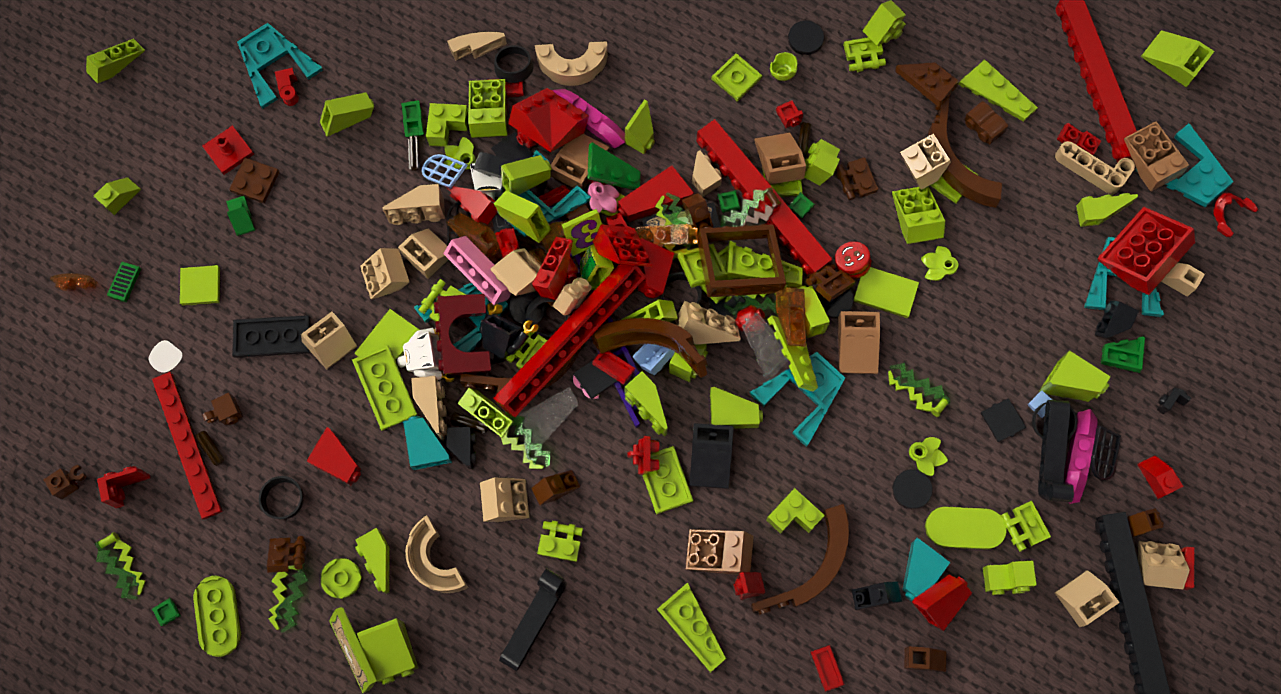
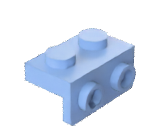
M644 344L633 355V358L643 370L656 375L668 360L673 357L675 351L660 345Z

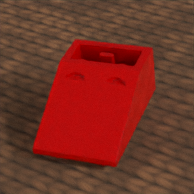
M600 225L593 240L599 255L617 264L653 266L635 228Z

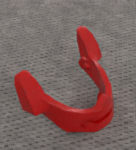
M1225 192L1217 199L1213 211L1218 223L1217 231L1226 237H1231L1234 234L1224 218V208L1227 204L1232 203V199H1235L1242 208L1245 207L1253 212L1258 211L1255 203L1249 198L1242 200L1233 193Z

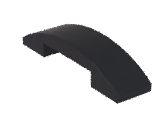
M479 152L473 169L487 176L492 174L502 179L501 166L512 163V161ZM546 180L529 190L539 197L543 195L548 181Z

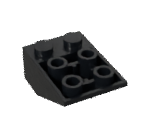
M694 423L689 486L729 489L733 426Z

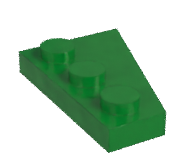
M595 143L589 144L587 179L631 190L640 187L641 171Z

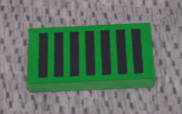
M121 262L107 296L127 303L141 268Z

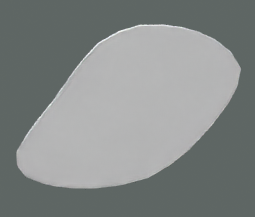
M167 340L159 342L149 355L151 366L157 371L164 373L173 369L182 359V352Z

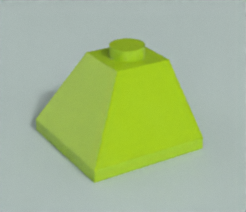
M645 99L625 127V144L642 154H645L647 149L651 150L655 143L648 101Z

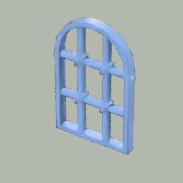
M437 154L425 161L422 166V174L429 181L451 189L466 169L467 164L446 155ZM437 158H442L439 162L434 160ZM447 159L453 163L448 166L443 164V161ZM430 162L437 165L434 170L427 168ZM456 163L462 165L460 170L454 168ZM440 166L447 168L444 174L437 172ZM425 170L430 171L431 174L426 176ZM450 170L458 172L454 178L448 176ZM434 173L441 176L439 181L431 178ZM445 178L452 180L449 185L442 181Z

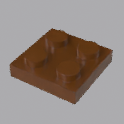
M244 158L229 190L232 193L265 204L279 174V170Z

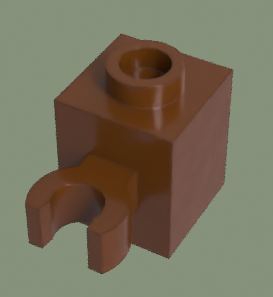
M229 392L211 400L214 410L202 414L205 422L207 421L208 424L219 419L224 425H233L239 421L238 419L243 417L235 397Z
M75 465L71 468L70 472L60 468L43 479L52 496L64 499L78 490L79 487L75 481H82L87 477L84 473L77 476V472L82 467Z
M1156 508L1127 517L1132 537L1164 527V523L1159 517L1160 513Z

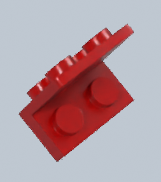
M135 466L126 467L119 473L109 472L104 474V477L97 479L101 502L114 508L124 506L125 494L120 487L150 479V474Z

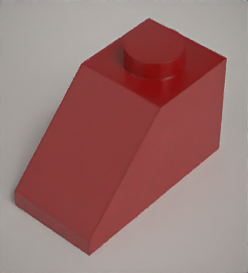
M1155 455L1137 464L1158 499L1184 487L1174 470Z

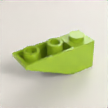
M131 39L87 56L86 72L98 84L113 78L141 55L145 49L135 39Z
M1123 193L1119 196L1104 195L1100 198H1093L1092 196L1082 198L1076 206L1080 227L1100 225L1131 205L1138 197V194L1130 195V193Z
M468 388L458 402L461 407L501 438H503L514 422L478 390Z
M375 528L357 538L356 542L358 545L355 548L360 557L364 556L367 563L364 565L369 574L373 573L375 576L374 584L377 590L388 594L389 546L381 531Z

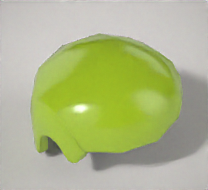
M779 53L770 64L771 75L781 81L793 78L798 70L797 58L792 53Z

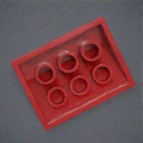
M1143 207L1097 259L1132 288L1149 295L1194 245V228Z

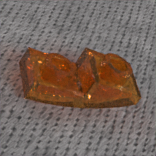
M58 274L50 278L56 284V288L67 291V289L75 291L76 286L83 289L88 287L95 289L98 283L91 276L83 274Z

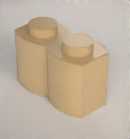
M583 278L574 279L572 284L564 286L553 307L563 315L570 314L573 309L580 307L592 286Z

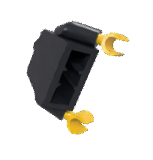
M489 303L487 306L489 314H486L484 319L481 320L479 330L482 335L484 349L494 354L493 360L495 362L502 363L506 357L514 355L529 338L527 335L530 332H536L539 326L534 324L530 329L533 321H526L523 325L524 331L522 332L520 326L496 315L502 312V305Z

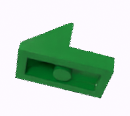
M241 196L226 201L229 209L227 215L236 235L240 236L255 231L246 197Z

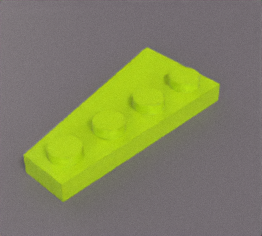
M985 59L958 84L963 88L966 87L972 90V93L977 96L980 95L986 98L991 104L1000 106L1005 112L1023 122L1038 108Z
M730 241L728 244L727 277L740 279L775 277L772 260L769 255L764 253L760 255L752 252L751 248H742L737 246L735 242ZM782 261L786 284L796 288L802 286L803 268Z
M773 315L770 316L767 321L776 330L774 336L783 345L781 351L784 357L791 363L789 368L798 387L809 391L816 390L818 388L816 376L801 324Z
M686 583L663 603L657 611L711 673L726 658L689 584Z

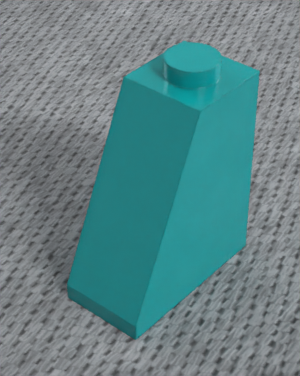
M413 416L408 418L407 421H403L410 467L413 470L452 463L450 456L423 418Z
M919 538L914 539L911 543L902 591L906 593L905 597L910 601H913L914 598L932 587L950 564L948 560Z

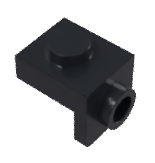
M1174 387L1167 394L1164 393L1158 400L1160 405L1157 411L1165 414L1176 401L1181 405H1185L1192 398L1184 390Z

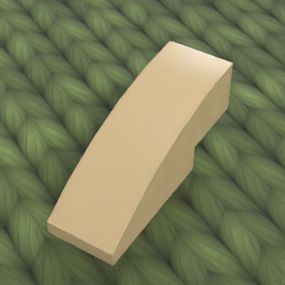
M500 32L471 33L447 41L455 61L471 53L474 59L507 44L504 33Z

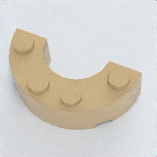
M589 42L585 54L572 60L559 56L555 52L553 44L535 45L538 65L542 72L551 78L552 81L562 85L576 86L593 80L600 71L602 72L607 62V42Z
M426 515L413 527L406 545V561L411 573L420 583L436 592L455 593L469 588L456 567L449 570H440L432 564L430 548L440 535L431 519Z

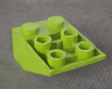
M1161 30L1141 57L1187 87L1215 51L1200 41Z
M505 79L469 81L468 125L471 138L508 136Z
M929 186L922 190L919 187L892 191L900 227L907 244L944 238L945 219Z
M641 371L625 386V400L632 407L635 405L638 408V414L645 421L648 419L652 423L651 427L658 435L662 433L665 437L668 427L656 385Z

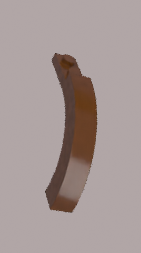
M949 96L943 100L941 107L935 105V110H938L928 131V136L934 133L951 161L941 176L953 189L976 203L996 208L1001 200L1002 183L982 178L971 172L957 159L950 147L947 137Z
M651 318L623 319L601 325L591 336L593 345L601 354L632 344L660 345L678 353L700 378L708 375L706 370L707 360L698 353L692 335L676 324Z
M582 346L541 390L554 384L571 368ZM461 374L460 382L466 389L476 390V387L484 388L488 392H495L496 389L498 393L512 378Z
M844 504L823 511L828 541L823 562L815 575L798 588L752 603L753 613L759 612V615L771 611L770 607L777 605L778 608L790 605L789 601L791 600L794 608L816 597L831 583L843 563L848 546L849 528Z

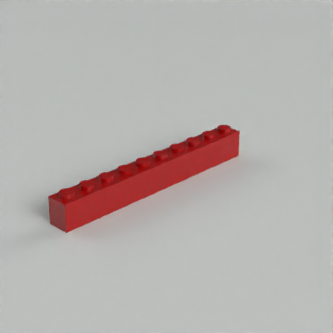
M1059 0L1056 6V14L1061 18L1062 29L1067 33L1068 44L1074 51L1075 62L1080 66L1081 77L1085 79L1087 92L1089 95L1091 94L1093 99V108L1099 114V123L1104 127L1106 140L1112 147V156L1117 160V163L1123 158H1129L1133 161L1124 138L1137 132L1086 3L1084 0Z
M714 119L697 131L696 141L702 149H706L711 161L716 162L720 166L721 173L730 178L732 186L736 190H740L743 194V199L746 203L751 204L755 208L754 210L765 213V204L772 206L766 193L773 190L781 205L774 209L769 220L765 221L766 225H774L778 241L782 246H786L790 250L791 257L800 262L803 271L807 275H811L814 272H819L825 265H830L832 258L720 124Z
M619 264L493 398L504 411L516 417L646 278L641 269L636 265Z

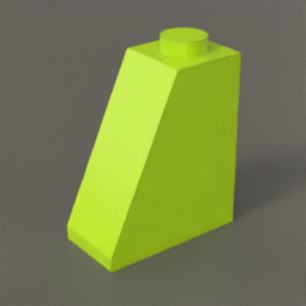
M367 92L325 101L320 124L326 136L333 135L370 118L374 109V103L369 98Z
M541 155L504 164L501 166L502 185L506 191L519 195L550 179L551 165Z
M505 191L494 203L501 217L538 243L551 230L540 206Z
M800 286L796 288L792 298L806 337L810 338L825 333L830 321L813 286Z
M716 387L710 388L712 425L733 426V429L758 428L760 422H763V412L759 410V404Z

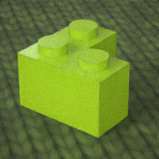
M892 0L882 3L863 29V32L876 45L886 44L891 39H897L903 33L902 29L906 25L902 20L906 14Z
M430 103L426 132L429 146L445 147L448 145L449 130H468V109L466 105Z
M822 139L816 144L813 143L808 151L810 156L808 159H805L806 170L804 178L819 186L829 179L840 160L837 158L840 149Z
M694 344L698 353L706 358L708 355V351H706L707 344ZM675 352L669 363V373L688 382L692 378L696 379V372Z
M794 488L768 516L766 521L780 534L793 520L810 533L825 515Z
M1018 561L1005 565H987L983 567L986 592H992V595H1004V591H1012V594H1023L1036 586L1033 561Z

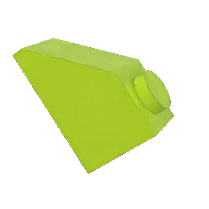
M127 177L106 183L94 197L115 215L141 189Z

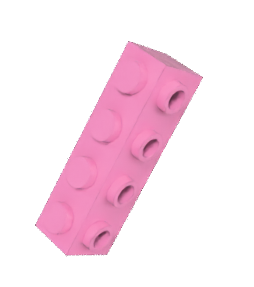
M467 236L452 239L443 254L482 294H485V297L493 305L507 301L512 293L490 270L494 264Z

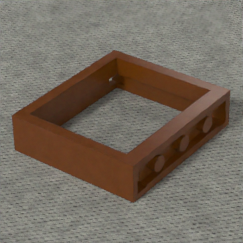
M761 224L757 226L742 225L738 227L700 228L697 242L707 297L783 292L786 280L774 225ZM767 238L775 277L715 281L708 241Z

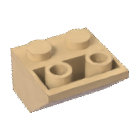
M934 133L900 152L907 168L921 190L938 181L951 163Z
M429 228L411 234L398 247L401 254L427 279L449 260L443 254L447 245Z
M380 248L360 266L370 299L399 291L409 283L399 249Z
M523 248L513 250L490 270L508 288L510 293L518 296L536 291L532 283L541 265Z
M330 312L301 334L304 345L326 370L357 347L345 325L333 312Z
M494 477L480 482L484 522H503L529 518L525 479Z
M1139 541L1138 563L1143 584L1147 586L1184 589L1190 569L1180 546L1171 543L1162 544L1152 541Z
M1088 570L1055 592L1079 627L1088 625L1120 603L1108 586Z

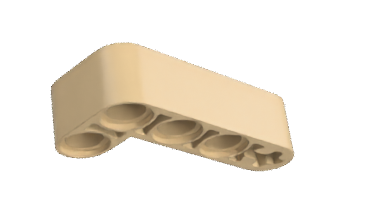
M1068 141L1061 144L1055 154V158L1059 163L1108 194L1117 193L1135 168L1134 162L1129 158L1121 159L1112 168L1076 144Z

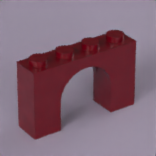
M485 294L438 296L437 302H434V314L438 313V321H435V331L439 333L440 340H437V352H441V359L438 360L439 371H442L443 376L489 373L491 371L489 351L463 352L455 348L449 338V328L455 320L462 317L484 316L486 314Z

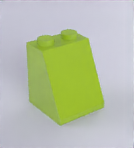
M1068 351L1057 362L1039 392L1042 390L1048 395L1089 402L1093 398L1097 399L1101 393L1104 394L1110 385L1107 383L1110 376L1073 352Z
M396 618L357 633L378 683L382 682L383 685L395 681L394 677L402 675V678L414 674L413 670L418 669L403 621Z

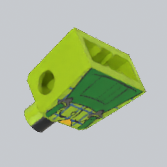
M594 245L588 247L580 260L581 278L589 282L592 290H596L614 269L612 261L599 255Z

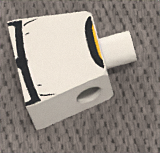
M471 163L470 168L474 189L491 196L494 200L495 197H500L504 193L502 179L492 174L487 176L474 170L475 163Z

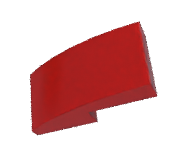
M1069 123L1064 125L1057 138L1061 143L1072 142L1091 155L1095 154L1101 143V140L1088 131L1082 133Z

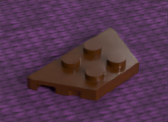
M935 62L896 65L895 72L938 107L942 106L943 100L948 98L958 85V80Z

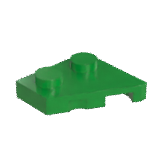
M1139 337L1131 341L1127 339L1119 343L1105 344L1102 348L1101 364L1140 373L1143 365L1145 337Z

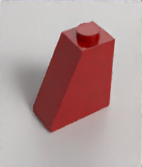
M641 238L640 240L653 266H638L646 276L638 285V291L644 293L646 297L656 298L664 292L674 253Z
M326 427L307 462L351 486L353 482L356 483L361 475V468L336 434Z
M948 575L914 598L912 603L930 624L944 631L972 592L967 587L968 583L963 578H955Z

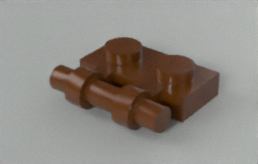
M865 157L848 162V170H844L842 164L837 165L836 175L838 180H841L842 190L847 195L848 200L856 198L854 195L856 191L860 198L878 191ZM849 177H852L854 185H850Z
M834 264L825 265L819 272L812 273L806 280L809 286L818 284L816 291L829 302L853 287L855 280L842 270L836 272Z
M298 536L295 543H291V538H270L267 573L288 572L289 566H294L297 570L302 569L305 563L304 551L306 550L304 536Z

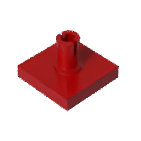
M233 125L202 146L223 175L241 164L244 158L248 159L254 155Z

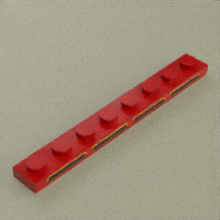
M168 372L153 378L154 387L201 518L207 519L223 512L173 374Z

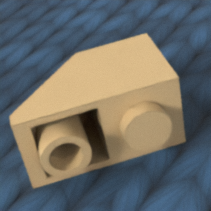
M698 151L692 184L703 197L721 185L722 175L717 168H713L710 158L706 154L703 155L701 151Z
M1177 263L1161 282L1188 297L1197 289L1205 274L1188 264Z

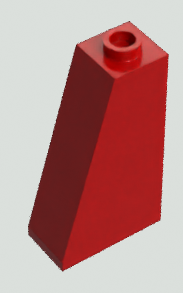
M671 165L619 200L617 211L622 215L623 219L626 218L628 222L658 213L660 209L655 206L662 196H664V200L661 206L663 207L662 211L682 205V200L694 195V192Z

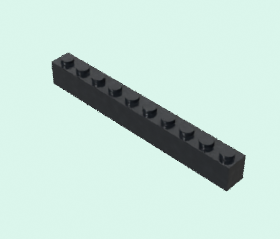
M1126 512L1101 515L1096 518L1095 528L1100 533V549L1102 553H1105L1106 557L1105 569L1111 578L1109 582L1110 590L1120 602L1114 607L1115 611L1119 613L1121 620L1119 628L1121 633L1124 634L1126 641L1124 649L1126 654L1129 655L1131 662L1129 663V670L1135 679V694H1170Z

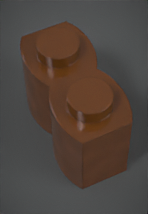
M984 101L968 112L964 119L966 126L976 131L979 139L989 145L1005 133L1008 128L1005 120L996 114Z

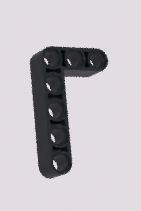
M1047 400L1038 494L1049 501L1071 503L1074 498V487L1072 484L1064 482L1070 417L1069 401Z
M545 569L537 583L540 589L499 659L501 663L515 671H518L567 586L564 578L548 569Z

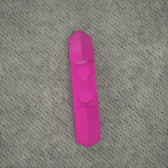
M566 89L553 90L554 93L568 100L569 103L589 115L586 129L612 148H617L625 143L624 131L611 119L573 92Z
M1091 409L1077 413V427L1071 437L1067 455L1064 482L1070 483L1074 487V498L1071 503L1080 502L1088 477L1097 429V417Z

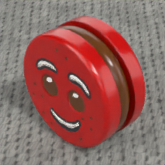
M860 242L843 244L835 254L837 270H842L852 279L864 276L871 267L869 249Z

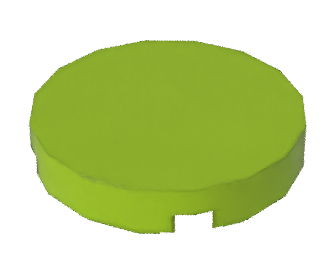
M334 559L322 570L321 586L333 598L343 599L350 597L360 587L361 571L349 559Z

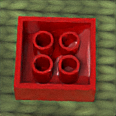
M546 88L513 105L508 124L552 152L584 134L589 115L569 103L568 100L554 93L553 90Z

